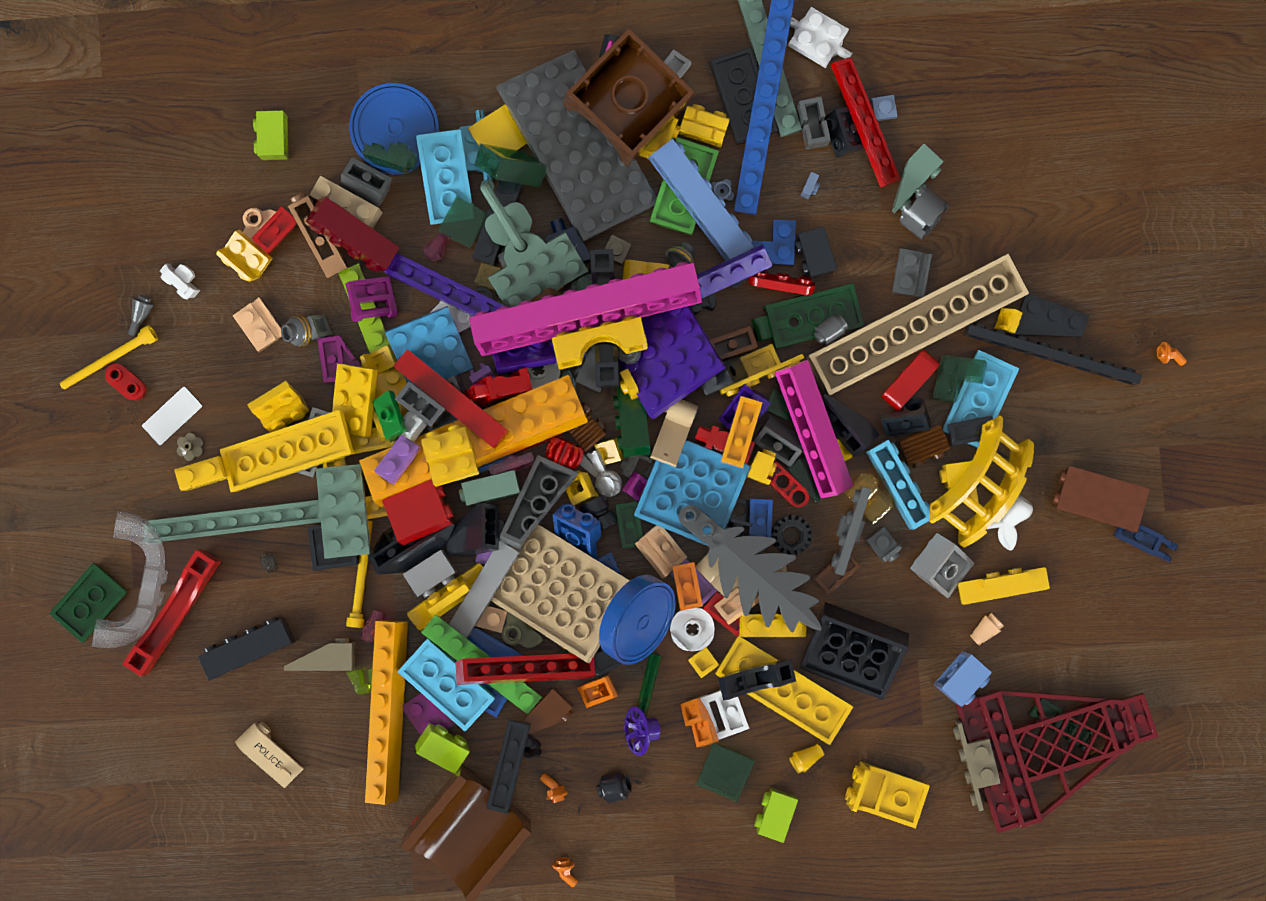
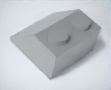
M936 533L920 556L915 559L910 569L946 598H949L958 586V583L962 581L974 565V562L957 545Z

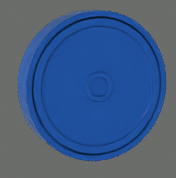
M385 83L371 88L356 102L350 116L349 132L355 151L368 166L385 174L399 175L412 172L421 167L416 135L439 132V123L433 105L420 91L405 84Z
M641 575L627 582L612 598L603 615L599 630V641L602 650L625 665L635 664L649 656L665 637L674 617L676 600L672 588L652 575Z

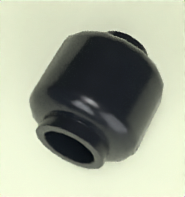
M621 771L603 775L600 778V784L597 785L599 797H603L607 803L626 800L632 791L629 777Z

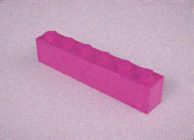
M808 360L791 364L776 371L777 380L820 497L836 496L853 487Z

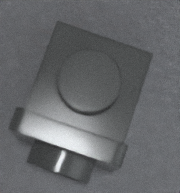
M885 527L879 529L866 540L883 562L887 560L892 562L900 556L901 545L897 544Z

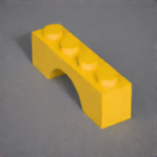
M635 316L626 317L617 323L612 321L604 322L600 327H583L574 333L561 332L552 338L559 370L582 365L585 352L591 346L600 342L614 343L625 354L648 349L641 317L636 318Z

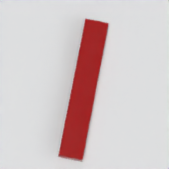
M852 57L835 61L831 64L832 70L880 188L900 181V175Z
M408 349L394 364V368L492 448L495 449L509 433L501 424Z

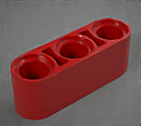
M923 349L885 390L881 397L896 411H899L939 367L940 363Z
M774 460L773 463H776L777 466L773 476L768 475L767 479L771 480L769 485L793 507L806 505L809 501L807 490ZM780 475L785 476L788 480L785 488L778 487L776 483ZM795 491H800L804 495V500L799 504L795 503L792 498Z

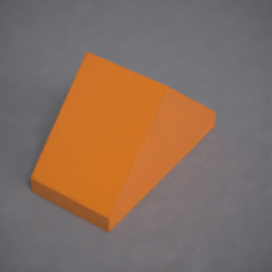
M609 673L577 687L586 708L618 696Z

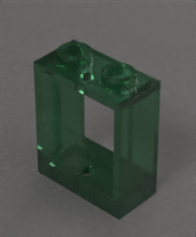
M480 143L474 163L475 166L496 180L541 187L547 167L524 151Z

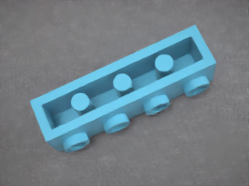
M886 440L866 451L867 456L908 528L914 530L928 522L929 504L927 501L922 500L920 496L921 490L915 481L912 482L909 477L910 471L905 462L900 461L898 457L899 451L895 444Z

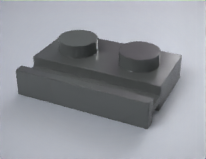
M900 248L891 293L923 298L925 296L932 254Z

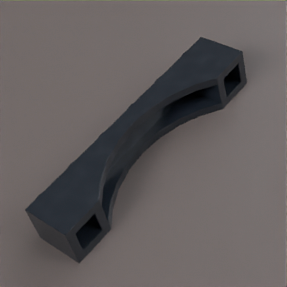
M613 249L590 250L592 285L608 284L609 281L614 279ZM600 342L595 344L597 388L619 387L617 345L614 343Z

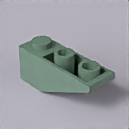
M925 144L905 164L892 207L894 214L899 209L903 211L911 203L909 198L914 193L917 194L923 186H927L924 182L929 177L933 180L942 170L939 166L944 161Z

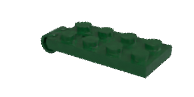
M854 283L813 293L812 295L765 305L763 309L766 311L767 316L751 320L756 342L773 338L774 349L815 340V327L832 315L836 316L839 314L848 325L846 331L865 326ZM791 318H796L798 320V324L796 326H792L790 324Z

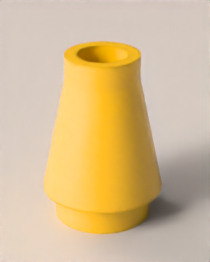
M816 744L794 752L793 756L789 759L797 773L802 771L805 773L815 762L824 756V752Z

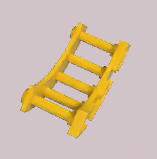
M998 416L982 425L978 449L965 473L949 491L929 504V522L933 524L941 518L946 519L958 529V544L964 548L983 537L987 533L986 529L994 521L998 523L1005 516L1026 483L1027 478L1024 476L1027 467L1032 465L1034 443L1027 439L1017 444L1003 433L1002 416ZM999 442L1010 449L1009 462L996 452ZM992 461L1006 471L1000 486L985 475ZM979 482L994 493L984 507L969 496ZM962 502L977 513L965 523L951 513Z

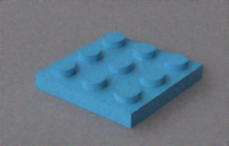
M448 306L385 331L397 361L408 349L444 379L473 369L472 362ZM405 377V379H406L407 382L409 381V382H411L413 385H415L412 381H410L407 377Z

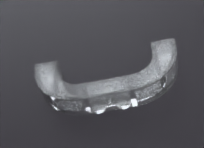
M117 511L113 538L133 541L145 553L146 561L137 605L134 611L125 619L119 621L96 619L92 647L117 648L137 640L151 625L157 604H162L164 592L160 591L161 583H166L168 570H164V545L153 525L144 518L132 513Z

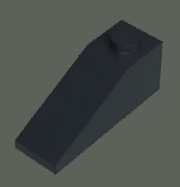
M828 394L822 396L835 436L853 457L866 449L880 436L867 418Z

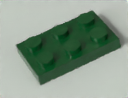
M92 563L51 610L49 615L81 643H85L129 591L97 563Z

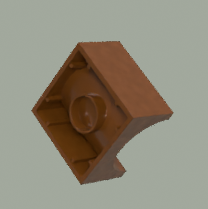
M628 28L566 92L563 106L569 111L578 112L596 126L612 143L619 153L621 161L628 167L668 126L674 117L688 105L695 92Z
M461 764L457 772L452 775L404 833L400 847L407 853L408 851L417 852L435 863L458 885L464 894L465 900L475 901L531 834V820L512 804L509 814L486 809L491 787Z

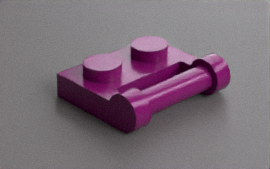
M389 277L348 281L345 284L353 322H359L362 319L372 317L397 316V307ZM385 301L386 307L362 310L360 305Z

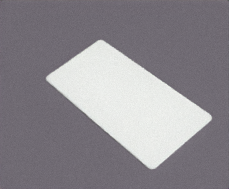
M183 387L153 414L142 427L159 445H162L202 405L186 387Z

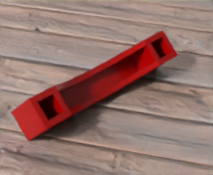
M203 549L194 552L183 569L181 577L168 601L147 631L134 645L124 660L123 666L140 677L150 673L218 568L221 560Z

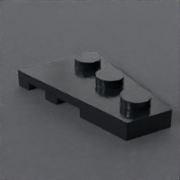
M1027 294L1024 296L1019 309L1022 312V316L1015 334L1011 333L1010 335L1080 338L1084 333L1089 316L1032 294Z

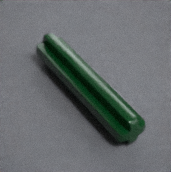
M656 653L649 655L637 707L642 709L646 717L661 661V655Z

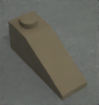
M336 638V642L329 643L285 665L284 671H352L355 669V642H349V638Z

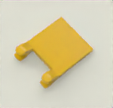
M503 105L468 128V131L492 166L527 144L506 105Z

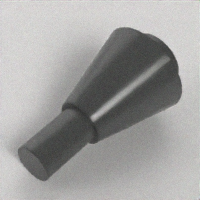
M143 295L132 298V322L128 331L129 335L137 337L140 325L154 306L151 303V298Z

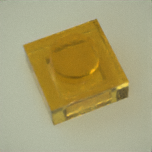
M481 262L474 284L496 291L488 276L497 272L500 268Z

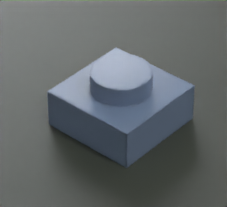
M894 95L871 99L872 109L877 121L897 118Z
M813 172L810 173L800 195L801 197L808 200L811 194L816 195L820 183L817 182L819 175Z

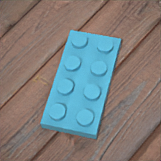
M461 129L416 135L430 225L474 219Z
M978 350L943 424V432L949 435L947 424L993 416V419L998 417L1019 368ZM980 441L968 444L978 448Z
M427 638L398 670V673L461 729L466 731L495 700L496 696L482 684L457 685L456 661L437 644Z

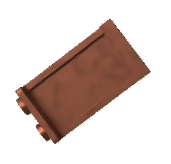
M1069 466L1067 471H1062L1059 483H1063L1061 492L1056 491L1053 504L1057 505L1055 510L1116 526L1129 532H1138L1150 491L1149 488Z

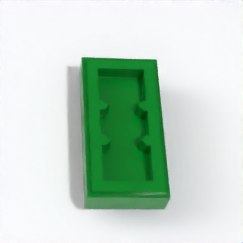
M390 390L373 401L387 441H393L407 431L398 402L395 400L394 391Z

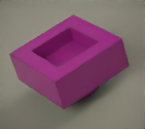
M633 472L622 491L639 502L648 480L640 474Z

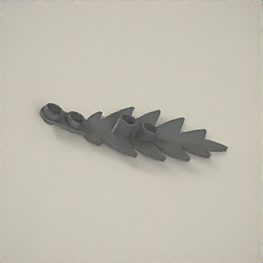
M688 505L681 509L679 513L681 524L710 547L708 553L710 568L714 566L719 557V576L725 598L729 597L738 576L739 595L744 616H748L759 591L760 610L767 628L770 627L779 607L790 632H794L799 621L812 629L822 630L819 621L810 610L819 600L805 593L792 591L810 580V576L795 572H776L796 559L795 555L781 553L757 554L774 544L776 540L763 536L737 537L744 531L743 527H732L724 530L693 505ZM688 513L694 514V518L692 520H688L686 518V515ZM710 527L712 531L709 534H705L703 529Z

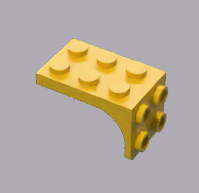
M860 761L859 766L856 765L853 770L852 778L854 782L852 788L848 787L845 794L846 804L851 811L857 812V810H862L916 829L930 785Z

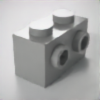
M440 550L403 575L416 596L423 595L426 598L436 591L434 587L441 582L443 585H446L455 579L453 575L457 573V570L445 551Z

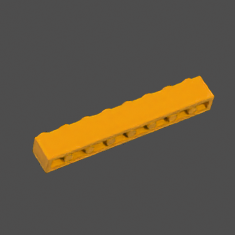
M375 621L365 803L387 805L397 802L399 797L405 678L398 673V670L406 662L408 621Z

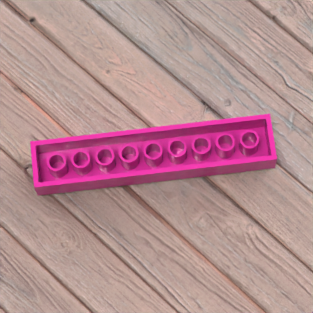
M682 262L674 268H658L653 273L645 275L637 273L629 279H613L608 284L600 286L593 284L580 291L568 290L563 293L564 295H548L535 302L523 301L519 303V306L511 308L503 306L498 308L497 311L490 313L478 312L474 317H470L469 321L474 344L480 354L486 356L552 340L553 337H556L561 332L574 333L583 327H600L604 322L612 321L617 323L629 316L642 318L702 303L694 263Z

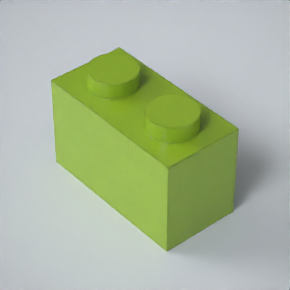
M256 111V118L253 119V128L257 132V140H254L255 154L261 160L289 159L288 116L284 111Z
M429 723L415 744L418 755L454 774L470 752L467 741L462 736H453L448 733L446 728L438 724L435 726Z
M770 788L769 793L765 792L762 800L763 812L762 814L758 813L754 824L757 827V833L784 843L798 802L797 797L774 788Z

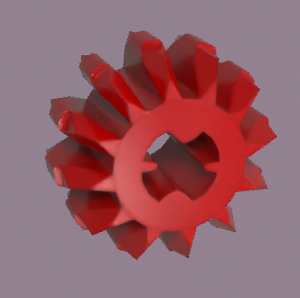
M553 437L546 447L545 455L555 463L575 469L582 462L585 451L582 447L569 440Z

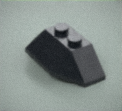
M454 524L405 545L397 541L391 527L382 533L373 552L368 557L378 575L406 573L445 548L453 531Z

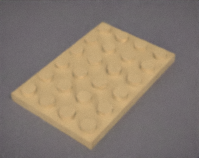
M538 524L525 540L521 550L513 547L520 553L491 601L577 657L590 663L600 647L599 630L603 615L615 594L630 580Z

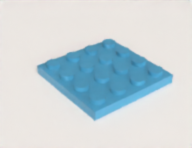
M686 440L676 467L656 460L634 516L706 545L681 524L679 520L681 509L685 506L693 505L725 530L751 466L744 464L742 469L721 462L723 455ZM688 513L686 515V518L688 520H692L694 518V514ZM710 527L703 529L705 534H709L712 531Z

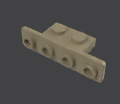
M960 719L955 720L956 726L953 727L956 740H960L962 748L958 749L961 762L966 761L968 769L964 771L967 784L971 783L973 792L969 793L973 806L977 805L978 810L983 811L978 788L1000 784L990 739L986 738L967 743L962 722Z

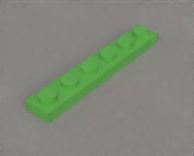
M436 614L421 631L422 634L457 661L464 658L491 657ZM525 682L489 684L526 714H529L542 698L538 692Z

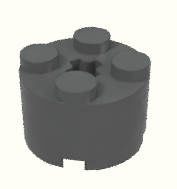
M924 186L916 194V200L913 205L909 203L901 212L902 216L899 219L904 227L921 240L942 219L941 213L943 211L946 213L950 207L949 203L930 188L927 189Z

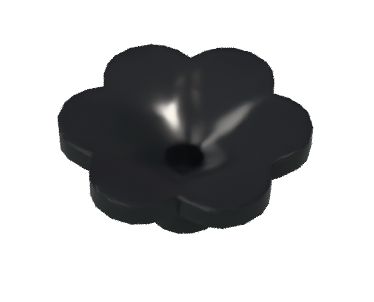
M530 734L528 735L523 755L527 759L539 757L542 753L540 741L534 739Z

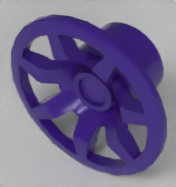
M637 706L631 707L627 711L624 723L626 741L630 750L635 755L642 756L647 752L650 741L659 739L660 724L656 718H647L642 709ZM628 727L632 728L633 732L629 733ZM636 738L632 745L631 739Z

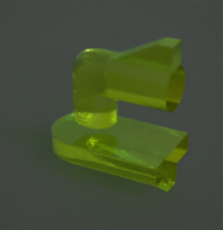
M373 668L368 670L369 683L364 684L362 670L347 672L357 694L371 693Z

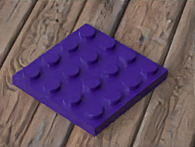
M689 306L648 317L642 322L648 349L641 350V357L634 364H626L618 358L623 371L628 369L639 391L637 396L652 419L658 417L726 368Z

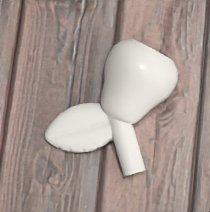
M1019 495L1005 516L998 523L994 521L987 528H999L998 538L1006 549L1013 550L1015 547L1017 531L1014 526L1031 516L1033 513L1032 504Z

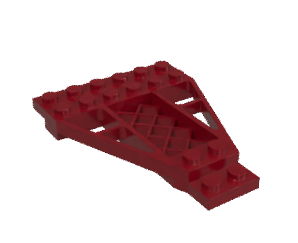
M994 690L975 696L968 705L964 704L961 707L955 703L967 743L986 738L990 739L1000 784L983 787L982 789L997 833L1043 822L1042 819L1122 753L1128 752L1138 743L1158 737L1144 693L1124 699ZM1003 696L1033 697L1038 709L1039 718L1012 727ZM1040 698L1083 701L1084 704L1060 713L1045 716ZM1098 709L1099 714L1092 710ZM1085 713L1081 722L1071 718L1072 716ZM1090 713L1100 717L1095 730L1085 725ZM1069 719L1079 724L1074 736L1064 732ZM1063 720L1059 729L1050 725V723ZM1102 725L1104 727L1106 735L1099 732ZM1042 726L1038 736L1028 731ZM1047 726L1058 731L1052 743L1042 739ZM1083 727L1093 731L1088 744L1078 739ZM1021 733L1018 740H1016L1015 735ZM1026 733L1036 738L1030 750L1020 745ZM1062 734L1072 738L1066 750L1056 746ZM1098 734L1108 739L1102 751L1092 747ZM1040 740L1050 745L1045 757L1035 753ZM1076 741L1086 746L1080 758L1070 753ZM1019 748L1029 752L1025 761H1023ZM1054 748L1064 752L1059 765L1049 760ZM1090 749L1097 751V753L1088 755ZM1033 755L1043 759L1038 771L1027 767ZM1069 755L1075 758V760L1066 762ZM1102 760L1068 788L1064 776L1065 771ZM1047 762L1054 765L1053 767L1044 769ZM1026 769L1033 773L1027 774ZM1058 774L1064 792L1042 811H1039L1030 782Z

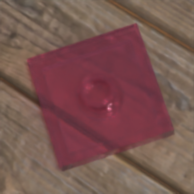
M532 452L518 457L513 455L505 458L503 462L488 467L491 475H497L533 466L536 458Z

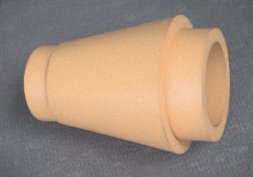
M990 613L988 616H984L970 636L980 646L1001 632L1000 629L1004 625L994 614Z

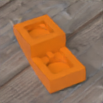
M700 698L680 704L685 726H692L696 747H704L719 741L712 719Z

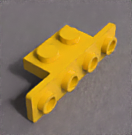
M772 344L740 358L749 377L720 390L721 395L727 394L730 397L740 392L739 388L745 384L749 387L755 386L760 383V378L765 376L768 379L776 376V371L800 362L804 359V356L801 354L780 363Z
M477 563L407 612V616L416 628L422 630L435 614L441 617L462 602L482 571V564Z
M1045 567L1022 571V568L1009 569L1008 574L1000 575L999 572L987 573L986 578L958 583L960 600L963 605L1050 588Z

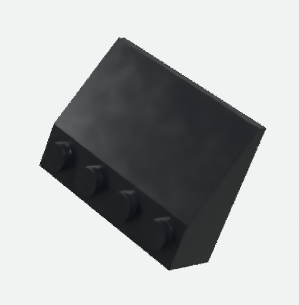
M825 602L817 619L822 630H813L799 669L883 700L909 647V633Z

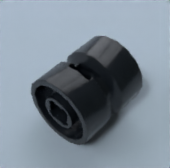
M601 495L579 507L582 513H590L600 521L601 531L618 523L613 511L607 510L609 504L605 495Z

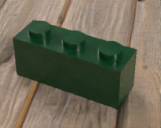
M617 387V396H613L614 409H619V416H615L616 429H621V436H617L618 450L623 449L624 457L651 455L646 410L638 397L632 400L628 393L624 394L621 387Z

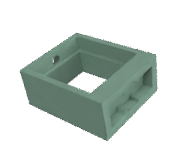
M513 470L461 483L462 489H459L461 501L466 503L467 506L472 507L479 503H488L517 496L521 492L518 472Z

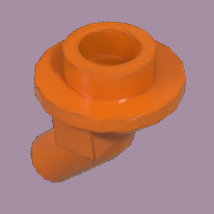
M1163 341L1158 346L1157 357L1162 363H1168L1171 358L1180 366L1187 362L1179 350L1172 348L1168 342Z
M544 773L540 780L550 788L547 791L546 800H551L552 803L565 800L564 796L568 794V791L564 789L563 785L559 786L555 780Z
M567 857L557 858L552 863V867L568 885L574 887L577 884L578 880L570 874V870L575 866L574 862L570 861V858Z

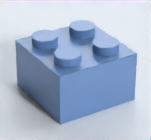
M962 651L935 681L934 685L950 700L962 707L964 704L968 705L974 699V693L979 687L983 688L989 682V676L992 672L972 654Z

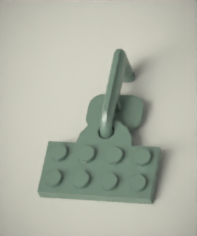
M486 179L481 183V191L494 211L485 221L486 231L494 243L506 246L504 259L507 266L488 276L489 281L505 306L510 308L519 306V303L531 300L547 288L557 290L588 272L587 267L566 232L545 242L539 235L530 232L532 218L523 204L512 202L503 207L493 191V182Z

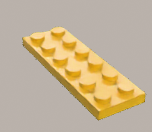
M337 410L220 449L230 491L238 492L354 454L343 410Z
M738 636L715 674L722 677L737 670L779 660ZM795 670L796 681L793 683L747 693L829 745L853 708L847 702Z

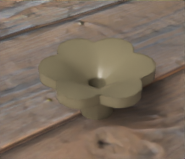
M187 433L185 437H180L177 440L179 446L177 454L184 456L187 461H192L195 457H200L203 454L202 446L204 442L201 438L196 437L194 433Z

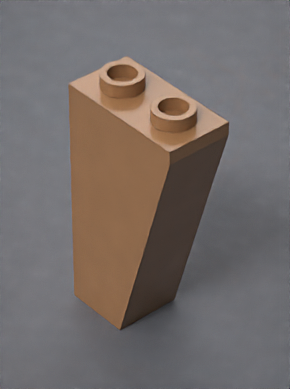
M302 192L290 199L292 203L288 205V208L326 277L329 278L346 269L348 265L340 249L329 241V237L323 233L318 234L310 228L311 225L305 222L316 205L310 193L305 195Z

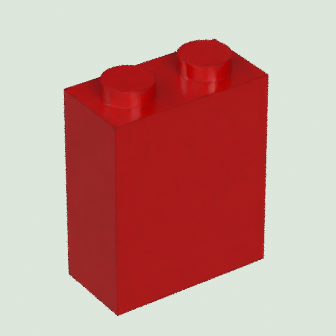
M432 479L382 500L395 537L402 545L453 525L451 517H453L452 510L449 504L445 505L443 497L446 496L442 485L435 487Z

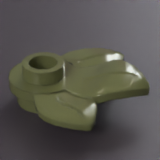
M508 612L506 616L507 625L502 630V638L507 644H521L526 648H531L543 641V638L536 632V629ZM512 629L517 631V637L515 638L509 636V631Z

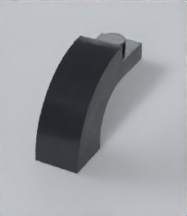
M787 659L737 670L719 677L718 681L723 700H730L754 691L781 687L795 682L796 678L792 661Z

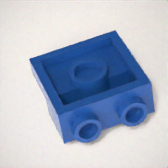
M563 504L553 514L555 535L592 558L597 559L596 542L601 538L600 521L590 513L578 511L571 504Z

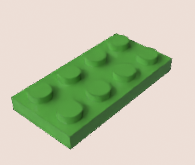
M677 137L676 142L678 141L685 149L684 154L688 160H693L698 166L699 170L697 172L700 176L710 181L719 151ZM663 179L650 223L692 236L696 224L695 220Z

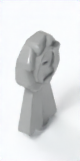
M598 449L587 453V455L584 453L582 462L579 465L596 477L595 487L599 493L609 498L617 495L622 489L620 476L616 472L606 469Z

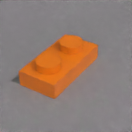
M691 562L672 566L680 611L703 607L695 563Z

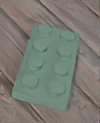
M361 465L316 469L324 558L371 554Z

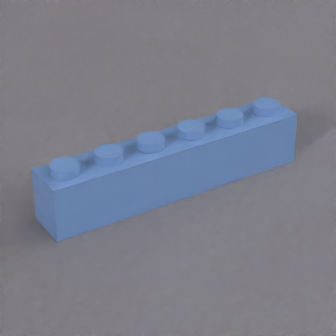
M671 139L648 158L725 261L743 254L754 247L751 244L752 239L745 231L742 232L738 226L737 218L732 213L729 214L722 198L718 195L715 196L711 190L712 185L705 177L702 178L697 172L699 170L698 166L693 160H688L684 154L685 149L678 141L675 142L674 139Z

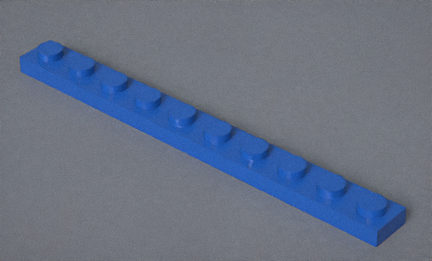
M771 0L734 212L752 215L757 213L795 0Z

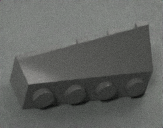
M537 455L500 534V541L521 550L527 537L579 473Z

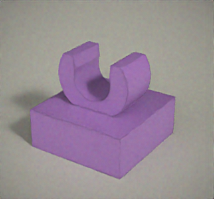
M483 363L480 364L482 369L474 372L473 369L470 370L471 376H469L473 384L487 376H492V379L496 377L489 366H485Z

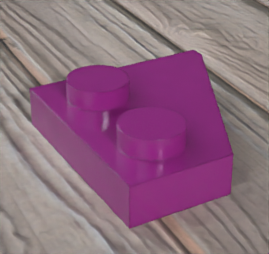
M341 336L318 339L324 383L335 382L337 364L362 367Z

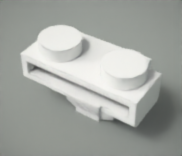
M165 264L160 270L162 273L161 279L169 285L173 284L178 289L177 293L184 299L195 298L200 292L199 289L190 283L195 274L188 266L180 264L175 269L171 264Z

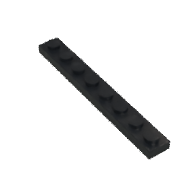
M973 323V325L965 327L963 335L1129 385H1137L1141 381L1142 375L1136 374V370L1132 368L1122 367V369L1114 367L1112 362L1092 361L1093 357L1084 354L1075 356L1068 349L1058 348V350L1050 348V344L1044 342L1031 343L1028 342L1029 338L1016 335L1014 338L1008 336V332L1004 330H987L986 326L980 323Z

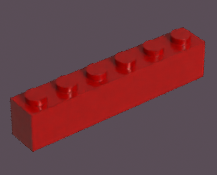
M574 654L464 658L455 662L457 685L587 679L595 676L594 657L590 663H587Z

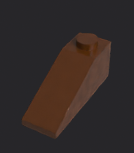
M553 687L521 722L531 724L529 734L556 725L560 720L565 722L573 714L571 711L573 704Z

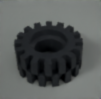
M787 515L775 522L772 528L771 538L776 540L773 545L784 554L799 555L810 546L811 539L813 538L812 529L808 522L800 516ZM790 526L796 527L800 531V539L795 544H789L783 538L784 530Z

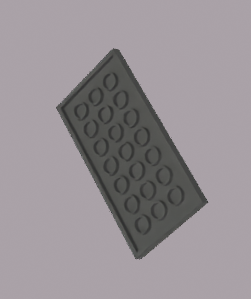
M572 50L497 85V90L583 243L653 208L657 197L636 160L627 167L621 161V157L612 143L596 126L578 112L569 111L563 106L566 92L586 73L575 50Z

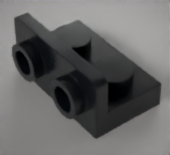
M848 107L835 109L825 116L824 121H827L832 148L836 158H840L848 153L865 150Z

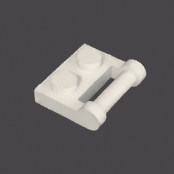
M721 690L698 697L703 702L712 719L718 740L749 729L738 697L723 700ZM714 700L725 726V729L720 731L709 702Z

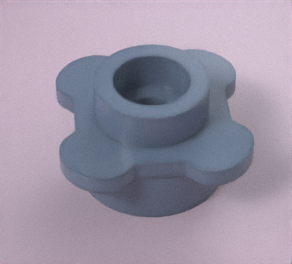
M725 179L718 183H711V190L715 196L718 195L722 200L728 201L734 198V193L731 192L730 180Z

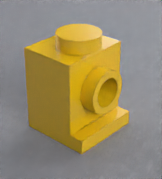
M763 449L762 452L757 451L747 477L769 485L771 480L767 479L768 475L773 476L777 466L776 463H773L776 453Z
M578 470L575 471L579 473L578 476L566 489L573 506H582L599 497L588 473ZM581 484H582V487H583L584 491H581V490H580Z

